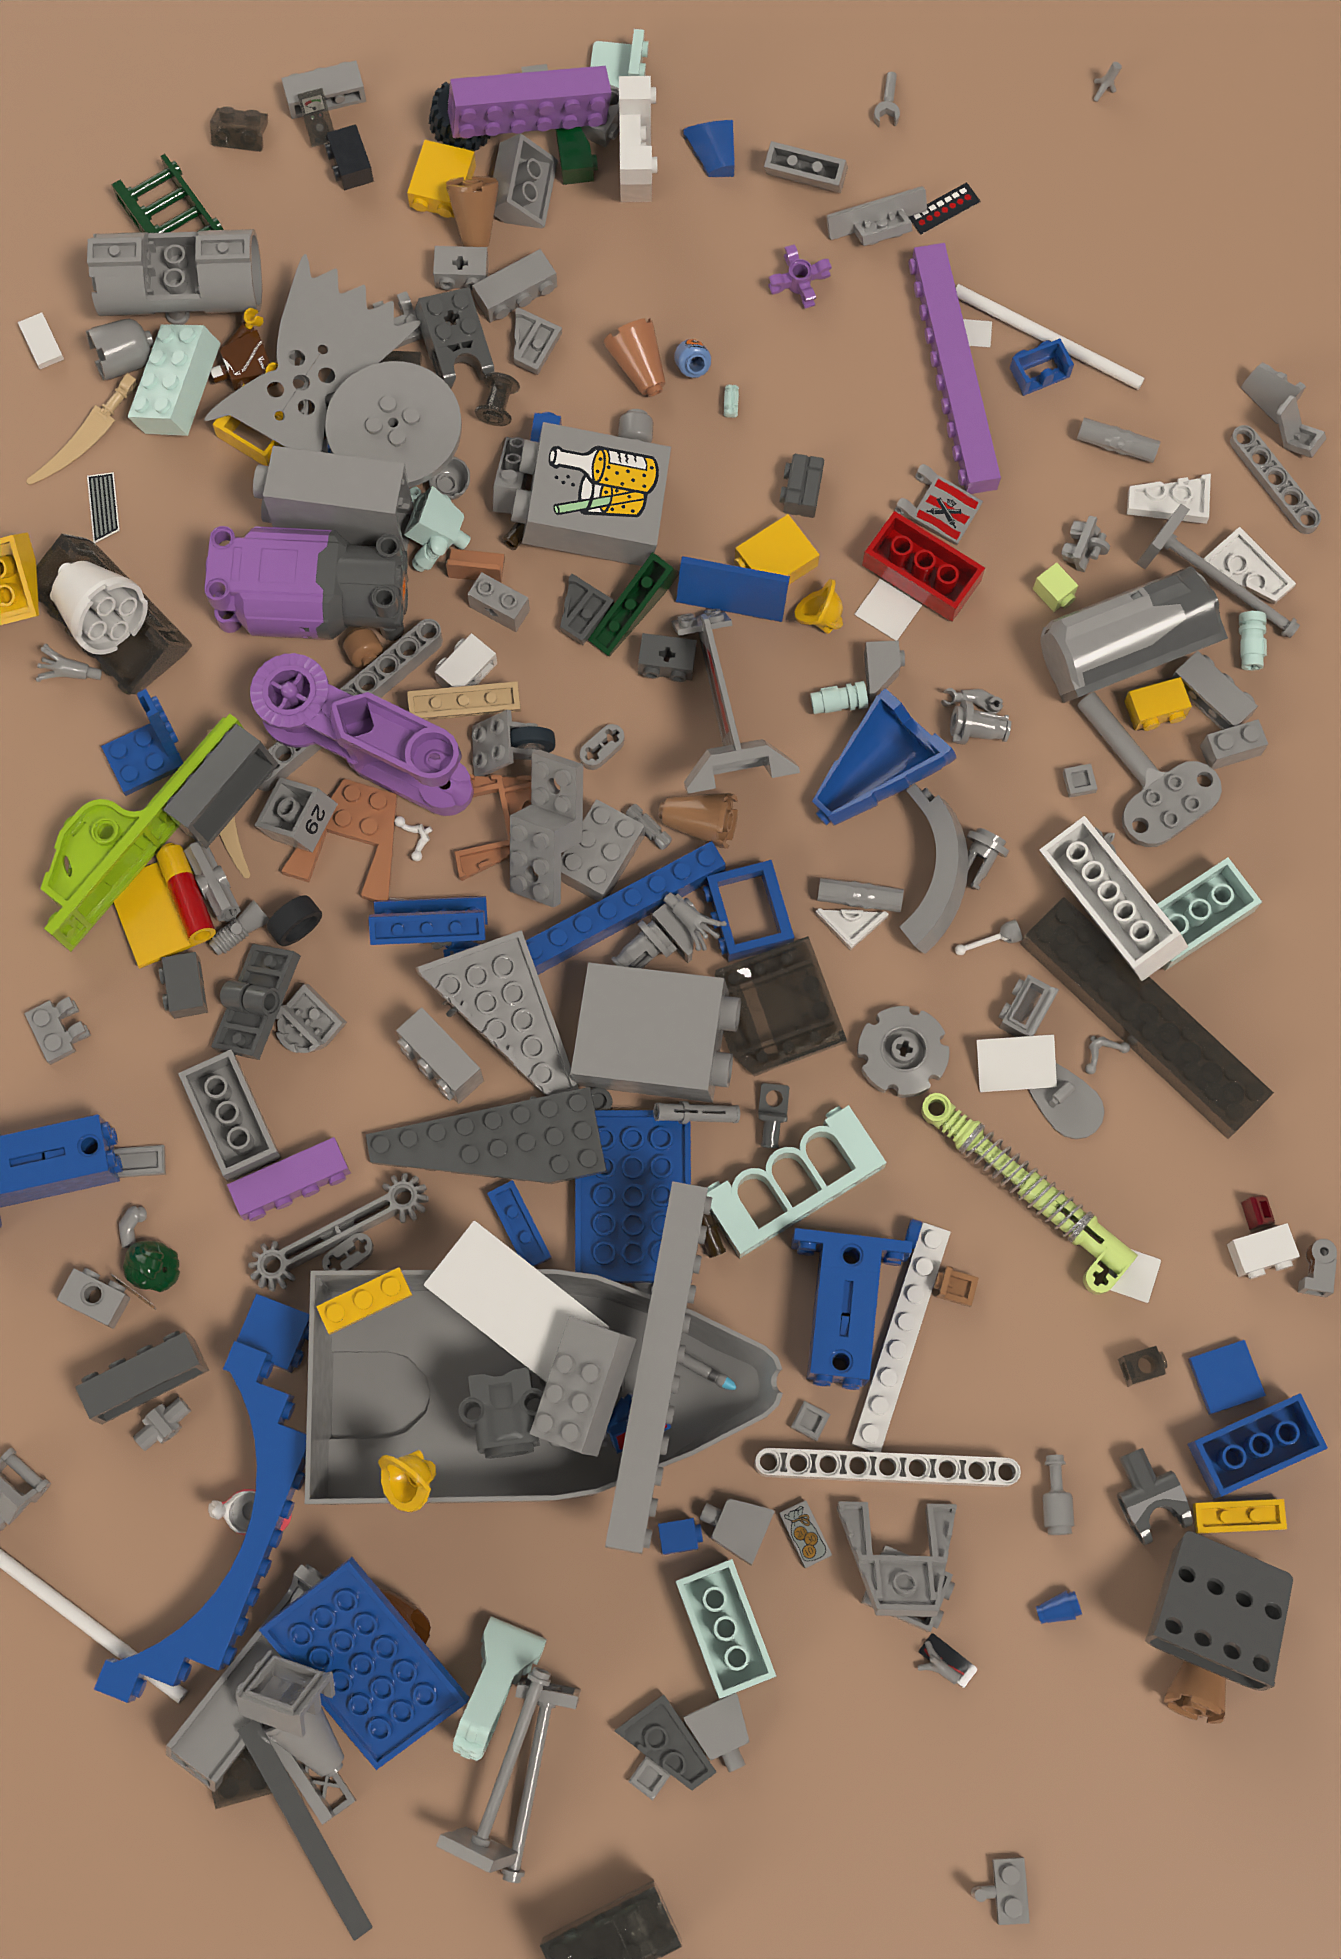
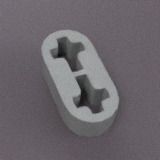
M614 724L607 725L584 744L580 750L581 764H584L583 767L589 770H596L614 756L624 745L625 737L622 728ZM608 734L611 736L617 734L618 742L610 741L604 745L607 742ZM600 749L597 753L596 761L592 758L589 761L587 760V752L593 754Z
M356 1233L350 1236L324 1256L322 1260L324 1271H337L335 1268L329 1269L332 1265L330 1260L333 1257L339 1260L345 1255L348 1258L340 1263L342 1267L340 1270H353L372 1255L374 1251L373 1242L363 1233ZM357 1240L361 1243L367 1242L364 1246L366 1251L363 1254L356 1251L349 1255L356 1248L354 1243Z

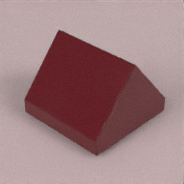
M1253 1196L1241 1202L1249 1230L1275 1223L1266 1196Z

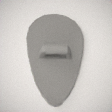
M1057 1063V1087L1028 1089L1043 1116L1064 1137L1071 1139L1087 1138L1095 1133L1103 1122L1104 1106L1097 1092L1082 1079Z

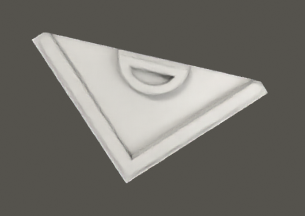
M821 908L815 912V915L850 950L888 918L889 915L886 911L863 912V910L844 909L838 911L822 910Z

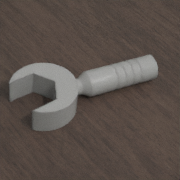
M895 72L887 73L884 101L875 107L874 122L878 127L880 125V117L885 114L894 117L895 126L899 121L900 110L893 103L897 79Z

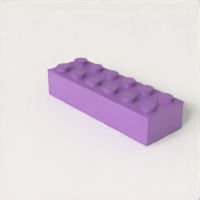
M606 66L450 79L448 115L453 138H471L473 136H495L504 133L520 134L526 131H548L559 128L572 129L581 126L596 127L606 124L612 94Z

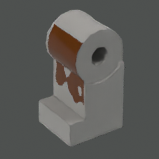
M1319 1239L1310 1245L1306 1251V1259L1309 1263L1308 1277H1304L1299 1281L1298 1293L1327 1298L1334 1292L1337 1248L1330 1240Z

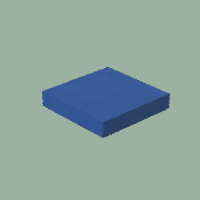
M1245 1340L1188 1359L1209 1415L1266 1396Z

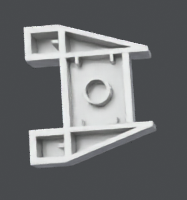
M619 76L621 202H652V173H657V157H652L651 104H656V87H651V76Z

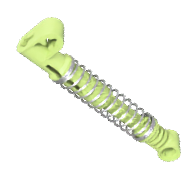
M933 1093L927 1096L921 1111L925 1121L938 1129L942 1127L941 1132L945 1133L947 1131V1137L953 1136L954 1139L952 1141L955 1142L956 1149L959 1152L961 1151V1153L967 1151L966 1157L970 1156L973 1152L977 1153L978 1156L974 1164L984 1159L987 1163L983 1171L988 1170L991 1166L996 1169L992 1179L996 1178L1000 1173L1004 1175L1001 1186L1010 1180L1013 1183L1009 1190L1010 1193L1019 1188L1020 1190L1017 1193L1019 1200H1026L1028 1208L1033 1206L1037 1209L1036 1215L1042 1213L1046 1217L1045 1222L1051 1221L1055 1224L1054 1229L1060 1228L1064 1231L1063 1237L1069 1235L1068 1240L1074 1245H1081L1096 1259L1083 1276L1084 1286L1092 1294L1100 1295L1109 1291L1138 1255L1100 1225L1094 1213H1086L1082 1210V1204L1077 1206L1073 1203L1074 1197L1067 1198L1064 1195L1065 1190L1059 1191L1056 1189V1182L1050 1184L1046 1181L1047 1175L1040 1176L1037 1173L1038 1168H1034L1028 1173L1026 1169L1029 1161L1018 1165L1020 1153L1012 1158L1008 1156L1012 1149L1011 1146L1001 1151L999 1148L1002 1145L1003 1139H999L994 1144L991 1143L994 1132H990L984 1137L985 1125L983 1123L973 1121L972 1119L967 1121L966 1118L968 1116L965 1114L961 1116V1110L956 1112V1106L941 1093ZM938 1102L944 1107V1113L934 1116L929 1112L928 1106L931 1103ZM1086 1231H1088L1096 1239H1098L1101 1242V1244H1099L1095 1239L1088 1235ZM1101 1261L1117 1276L1114 1278L1108 1273L1103 1278L1106 1284L1101 1283L1096 1286L1093 1283L1095 1281L1093 1273L1098 1275L1104 1270L1097 1264Z

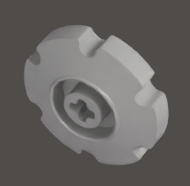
M908 1006L891 1007L879 1012L876 1017L878 1024H866L861 1033L857 1048L858 1058H864L867 1062L861 1069L866 1080L882 1093H885L889 1088L895 1089L897 1097L900 1098L914 1097L927 1092L931 1087L929 1079L940 1080L949 1060V1046H944L940 1042V1039L945 1035V1031L939 1022L925 1011H921L918 1015H912ZM901 1047L907 1048L905 1057L900 1055Z

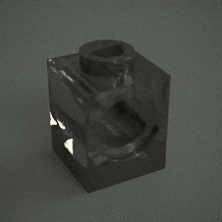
M1157 1346L1124 1355L1118 1359L1127 1387L1160 1378L1166 1374L1165 1369L1168 1367L1165 1355L1162 1351H1158ZM1140 1358L1147 1359L1150 1362V1373H1144L1139 1369L1138 1362Z

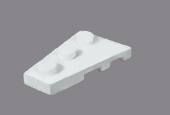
M1211 474L1201 475V478L1189 480L1188 477L1179 478L1177 482L1164 484L1160 481L1130 486L1127 499V515L1169 519L1182 503L1190 509L1182 521L1207 524L1209 519Z
M1241 527L1236 529L1204 558V560L1247 591L1274 605L1296 585Z

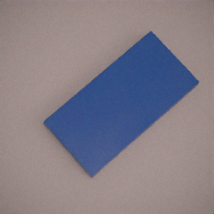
M682 556L676 602L782 622L790 576Z

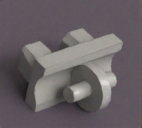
M1089 516L1087 522L1074 521L1070 534L1073 539H1078L1079 542L1078 544L1066 543L1062 549L1063 560L1075 563L1077 571L1085 572L1090 558L1097 560L1099 555H1106L1110 550L1109 543L1105 541L1107 535L1101 533V529L1096 525L1097 517Z

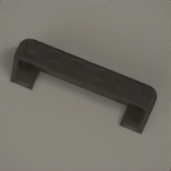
M62 533L36 566L38 601L48 608V614L60 621L66 627V633L74 638L54 601L50 599L52 586L58 576L60 566L67 562L72 564L77 561H88L121 576L128 577L91 540ZM144 593V598L148 602L147 615L135 637L131 634L122 643L117 645L118 650L108 654H93L82 647L85 653L99 661L101 664L100 668L106 674L113 676L119 682L118 687L128 695L137 694L144 690L180 660L192 647L191 642Z

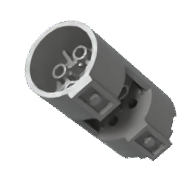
M254 229L171 233L93 234L94 238L88 239L87 264L89 267V277H92L93 289L97 291L92 292V298L99 316L154 315L155 312L187 311L229 313L245 312L248 308L256 309L258 312L261 310L262 269L258 238Z

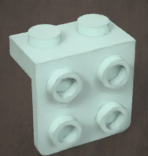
M634 29L632 44L596 41L593 44L590 67L606 66L610 85L619 88V76H645L646 63H643V57H648L649 41H644V30Z

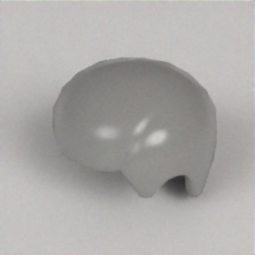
M453 457L440 473L428 480L429 487L433 486L441 494L448 495L451 500L458 499L469 486L470 470L464 461Z

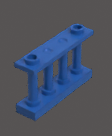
M486 896L374 901V914H370L368 917L370 945L485 940V925H488Z

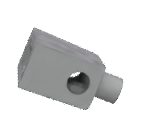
M728 1498L723 1510L706 1503L699 1520L715 1526L711 1536L714 1542L745 1563L752 1565L775 1511Z
M737 1693L728 1695L683 1717L710 1761L722 1756L729 1772L746 1765L739 1747L749 1743V1738Z

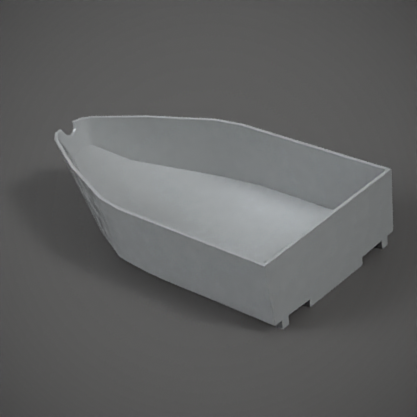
M537 1269L609 1326L608 1329L637 1339L624 1376L623 1393L619 1391L617 1400L619 1401L621 1396L625 1397L628 1393L633 1395L651 1295L598 1275L557 1269ZM392 1270L311 1271L305 1504H391L385 1496L381 1484L379 1458L383 1455L398 1458L417 1450L422 1452L424 1460L432 1461L436 1465V1476L430 1482L431 1491L425 1504L543 1502L593 1496L616 1486L622 1452L616 1453L610 1434L608 1446L600 1448L598 1457L581 1454L562 1446H551L549 1441L539 1438L540 1446L534 1447V1452L524 1455L487 1459L485 1454H480L477 1451L475 1429L467 1427L458 1413L460 1403L465 1398L470 1397L468 1376L486 1374L496 1377L505 1375L514 1369L528 1367L424 1286V1283L435 1270H401L413 1296L331 1335L328 1334L316 1306ZM686 1308L685 1315H691L688 1334L682 1333L680 1345L686 1346L685 1353L711 1367L719 1372V1374H725L731 1378L736 1385V1389L727 1390L720 1388L715 1382L677 1363L675 1375L680 1376L677 1394L671 1393L669 1405L675 1406L671 1428L664 1431V1436L669 1437L666 1455L660 1454L658 1467H665L690 1457L762 1420L777 1408L783 1392L778 1390L776 1383L777 1376L782 1370L779 1358L765 1345ZM530 1370L533 1388L544 1392L545 1387L540 1384V1377ZM531 1399L527 1404V1409L530 1411L538 1410L541 1400ZM471 1408L467 1413V1418L470 1420L477 1419L481 1414V1408Z

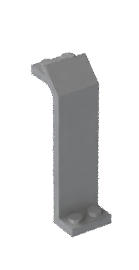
M301 1564L293 1575L289 1590L263 1624L325 1578V1576L309 1564H306L305 1567ZM259 1629L166 1745V1755L213 1792L220 1786L223 1775L246 1747L238 1733V1729L252 1719L239 1715L235 1698L239 1684L248 1678L256 1663L261 1661L269 1650L272 1651L273 1655L281 1657ZM273 1677L260 1695L281 1701L294 1683Z

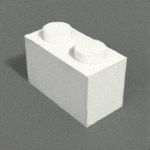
M471 633L466 639L463 638L456 644L454 652L448 658H443L435 668L437 683L443 688L478 685L498 664L496 653Z
M1288 1223L1232 1240L1227 1244L1238 1277L1248 1275L1249 1280L1265 1275V1269L1275 1267L1276 1271L1292 1267V1261L1300 1257Z

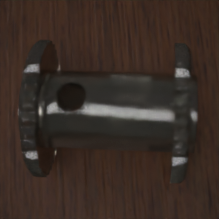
M499 372L488 373L484 376V383L490 388L486 404L477 407L475 414L486 424L506 426L512 420L511 415L506 411L509 396L518 392L520 385L515 378Z

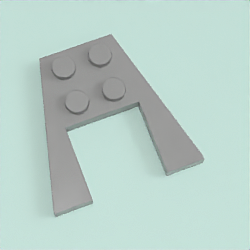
M838 1502L837 1511L876 1616L937 1617L957 1508L956 1504L926 1505L925 1513L930 1556L873 1555L868 1502Z

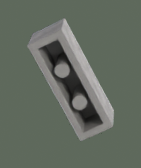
M357 61L342 62L339 65L317 68L313 71L300 74L295 73L281 78L292 119L366 102ZM322 94L326 109L305 115L301 99Z
M771 141L764 168L768 175L841 193L848 165L844 159Z
M541 249L473 284L474 299L489 322L503 319L517 307H525L533 299L551 293L557 287V275Z
M1196 651L1178 668L1172 679L1181 677L1189 700L1221 730L1244 724L1258 707L1250 694L1242 692L1229 675L1218 670L1212 659L1202 655L1199 651Z

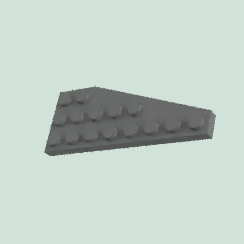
M590 1087L366 1134L370 1162L376 1165L419 1168L429 1171L507 1178L544 1184H555L607 1173Z

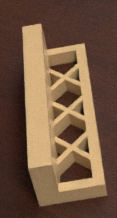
M518 681L407 691L409 712L424 720L499 714L505 710H511V713L521 712Z

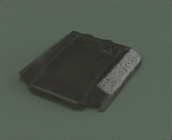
M809 936L715 971V977L725 979L729 996L741 998L737 1032L723 1030V1034L730 1053L753 1076L847 1043Z

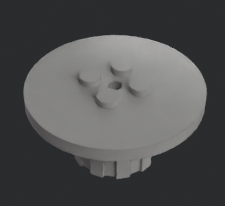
M389 361L367 366L352 374L339 386L328 405L325 430L332 454L405 463L409 487H413L435 477L451 461L460 443L462 419L459 404L453 391L437 374L413 363Z

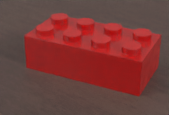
M896 511L892 513L865 550L862 566L953 622L978 587L985 571L984 566Z

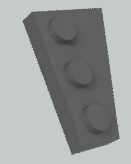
M664 1694L614 1730L691 1791L717 1773Z

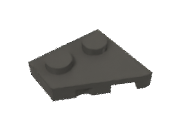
M571 573L569 576L568 592L565 597L564 614L562 615L560 625L561 632L584 645L614 605V600Z

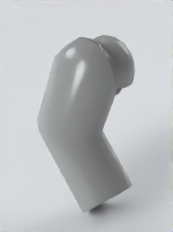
M132 1206L128 1208L120 1220L119 1232L122 1248H129L136 1243L134 1228L138 1222H143L147 1218V1212L144 1207Z

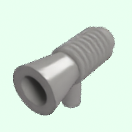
M253 900L237 919L234 918L227 926L221 928V931L219 930L208 943L218 955L226 954L227 951L233 949V946H236L248 937L250 932L266 925L269 918Z

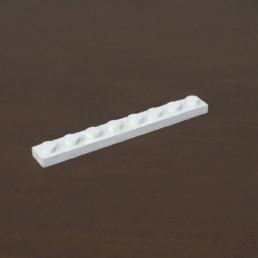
M924 1222L922 1223L918 1241L905 1275L851 1444L853 1446L881 1453L950 1231Z

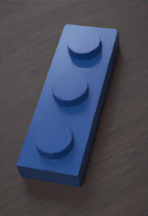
M512 1180L488 1192L487 1195L516 1253L533 1267L552 1259L514 1181Z

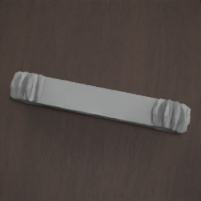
M407 1173L402 1174V1181L400 1182L393 1175L391 1180L394 1185L390 1186L387 1183L382 1185L388 1194L281 1250H279L277 1241L272 1242L271 1250H269L265 1243L261 1244L263 1253L261 1255L256 1251L252 1253V1256L258 1261L248 1263L250 1269L256 1270L250 1275L251 1279H260L258 1286L262 1289L268 1284L271 1292L276 1290L277 1283H279L282 1289L287 1288V1284L284 1281L286 1278L290 1281L296 1279L290 1273L292 1269L331 1250L356 1233H363L399 1214L401 1223L406 1222V1215L408 1214L413 1221L417 1220L414 1211L417 1210L420 1213L426 1211L425 1207L419 1203L429 1201V1197L422 1194L427 1190L425 1184L418 1185L419 1178L417 1176H414L408 1182ZM401 1192L411 1193V1200L407 1204L401 1205L396 1202L397 1196ZM390 1205L389 1208L355 1225L354 1222ZM323 1239L324 1242H322V1243H320V1244H318V1245L312 1247L311 1249H309V1250H307V1251H305V1252H303V1253H301V1254H299V1255H297V1256H295V1257L289 1259V1257H290L291 1255H293V1254H295V1253H297V1252H299V1251H301V1250H303V1249L309 1247L310 1245H312V1244H314V1243H316V1242H318V1241H320V1240ZM274 1259L280 1260V1269L275 1273H268V1263Z

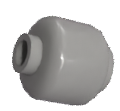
M628 410L619 420L618 437L651 443L654 424L652 418L644 410Z

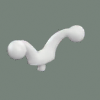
M402 816L396 817L394 820L396 826L408 832L420 833L421 838L411 855L414 861H420L422 859L421 850L430 840L428 833L433 831L432 828L429 826L425 829L422 824L416 826L407 825Z

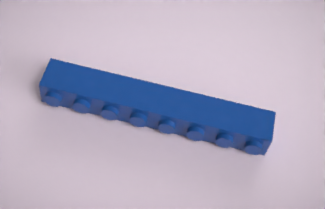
M711 841L526 940L537 974L543 973L654 913L666 903L663 900L670 892L673 895L679 894L681 897H684L706 885L707 876L725 872L726 864L714 843Z

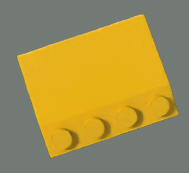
M27 532L0 538V625L39 616L36 558L29 534Z

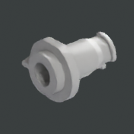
M963 700L960 706H956L953 710L950 734L953 736V742L962 745L968 742L969 737L988 740L1001 739L1002 742H1007L1011 730V721L1008 720L1009 715L1003 717L994 713L974 710L972 701Z
M977 828L976 832L970 830L966 836L973 842L968 850V870L976 855L985 859L971 884V888L975 890L980 889L979 885L987 876L996 857L999 855L1006 858L1009 850L1004 847L1006 844L1004 839L983 828Z
M641 920L637 925L642 931L623 947L620 954L616 957L613 956L611 959L617 966L642 969L660 952L667 958L677 948L653 920L648 924Z

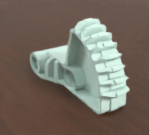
M492 1616L481 1639L483 1643L481 1648V1657L483 1659L481 1664L482 1674L460 1720L453 1742L454 1752L461 1754L460 1756L464 1758H471L476 1761L482 1758L492 1739L512 1684L518 1683L521 1676L529 1673L533 1664H538L547 1639Z

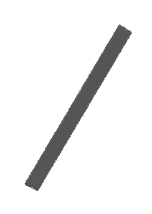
M251 1720L239 1728L238 1733L352 1939L355 1941L372 1929V1925L270 1740L263 1731L260 1722Z

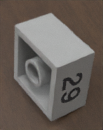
M280 777L254 826L274 841L313 853L338 804L319 788Z

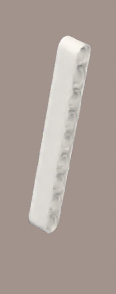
M765 1448L759 1451L754 1462L757 1473L764 1477L1008 1487L1017 1482L1021 1474L1020 1466L1015 1460L999 1457ZM762 1456H773L776 1460V1467L770 1471L764 1470L760 1465V1458ZM800 1456L805 1460L806 1467L803 1471L796 1472L790 1467L789 1462L792 1457ZM829 1457L835 1462V1470L832 1473H825L821 1470L819 1463L822 1458ZM857 1458L863 1461L865 1470L862 1474H854L850 1470L849 1463L852 1459ZM882 1460H889L893 1463L894 1473L887 1476L881 1473L879 1463ZM912 1461H918L923 1465L924 1473L921 1477H915L910 1473L909 1464ZM947 1462L951 1464L954 1471L951 1478H944L940 1475V1463ZM976 1463L983 1469L981 1479H973L968 1471L970 1464ZM1000 1465H1008L1011 1468L1013 1475L1009 1481L1000 1478L998 1473Z

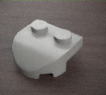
M303 984L287 1005H281L276 1017L278 1019V1032H276V1035L281 1044L292 1052H315L326 1047L347 1022L309 984Z

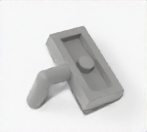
M1023 1857L992 1859L994 1885L973 1887L971 1890L972 1897L979 1902L995 1898L998 1925L1030 1923L1025 1859Z

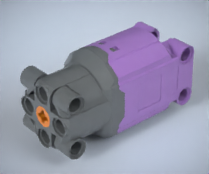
M218 526L210 535L204 589L210 605L214 608V615L220 629L227 633H233L243 625L252 636L333 640L348 627L379 628L383 638L395 641L401 638L404 633L403 619L408 606L407 551H402L401 542L398 537L392 534L381 536L377 540L375 547L351 545L336 530L255 526L244 537H235L233 530L229 527ZM222 541H230L229 544L225 546L219 545ZM228 613L234 614L230 619H222Z

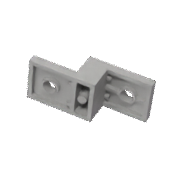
M542 750L532 752L531 805L510 815V892L553 908L561 904V853L582 842L584 764ZM554 779L556 783L560 786V790L557 789V787L555 786ZM532 867L534 871L538 874V877L534 875Z

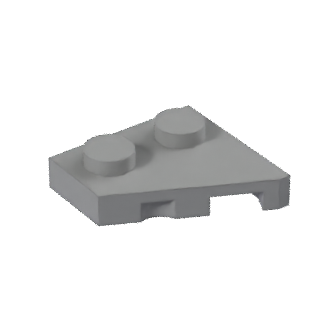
M517 307L515 310L514 364L538 375L562 334V327Z

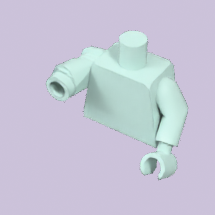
M433 486L423 494L418 487L410 489L414 509L404 535L423 545L412 560L413 567L419 572L431 569L439 556L444 555L452 544L464 550L471 539L470 536L460 530L464 514L452 503L448 495L441 494Z

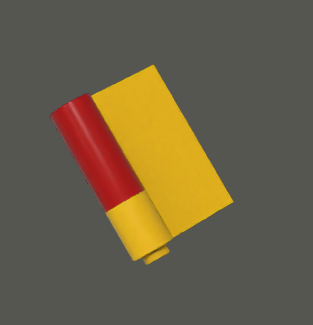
M174 843L163 845L156 854L158 862L144 867L128 887L113 901L139 969L160 961L163 957L172 956L206 942L216 934L215 927L181 845H175Z

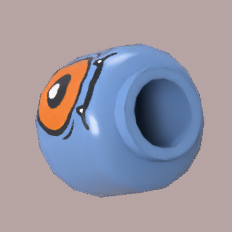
M687 339L676 348L674 360L679 370L685 376L699 378L709 370L711 355L701 341Z

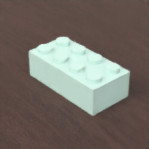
M161 324L128 414V418L145 434L188 436L221 344L204 325Z
M1229 857L1157 904L1181 933L1188 945L1187 949L1162 966L1165 971L1255 912L1262 903Z
M733 1559L675 1582L718 1699L776 1677Z

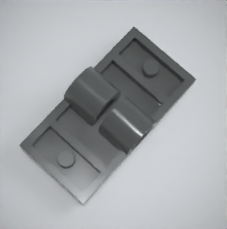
M252 944L238 981L229 980L221 989L220 1000L222 1005L226 1007V1011L211 1047L219 1052H226L232 1049L235 1055L260 1060L301 957L295 951Z

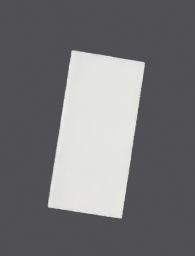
M476 1221L472 1222L424 1283L427 1289L526 1367H529L530 1370L545 1382H547L569 1316L607 1329L609 1328L607 1324Z

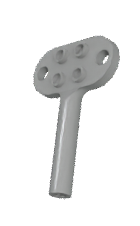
M1095 692L1090 693L1078 703L1079 709L1142 786V791L1127 803L1122 815L1123 829L1133 842L1144 847H1158L1206 815L1218 803L1222 792L1221 780L1216 771L1210 766L1198 761H1188L1168 772H1161ZM1200 775L1207 776L1211 781V785L1208 787L1199 785L1197 777ZM1135 821L1143 822L1146 825L1147 831L1144 833L1136 832L1132 827V823Z

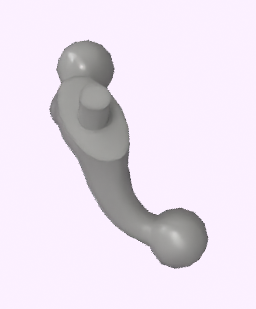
M1092 1036L1090 1039L1092 1043L1089 1045L1092 1059L1091 1063L1086 1065L1085 1071L1088 1074L1096 1072L1099 1049L1102 1046L1127 1053L1130 1050V1045L1127 1042L1121 1044L1113 1042L1104 1036L1098 1039Z

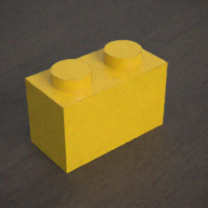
M1181 677L1129 691L1124 701L1135 731L1143 728L1144 731L1153 730L1159 727L1161 723L1168 721L1171 724L1178 723L1186 718L1192 707Z

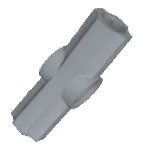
M198 842L190 844L184 850V853L196 875L195 880L205 900L208 899L219 922L233 920L241 911L230 890L231 886L220 865H217L209 847L206 849Z

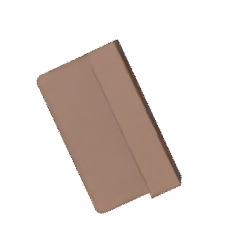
M451 549L450 559L446 562L448 578L477 580L482 572L502 583L505 555Z

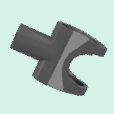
M1143 1448L1119 1458L1132 1488L1118 1493V1502L1127 1522L1143 1545L1153 1542L1149 1530L1151 1528L1149 1521L1153 1510L1158 1507L1170 1511L1174 1517H1177L1183 1528L1192 1525V1515L1186 1495L1173 1471L1156 1477Z

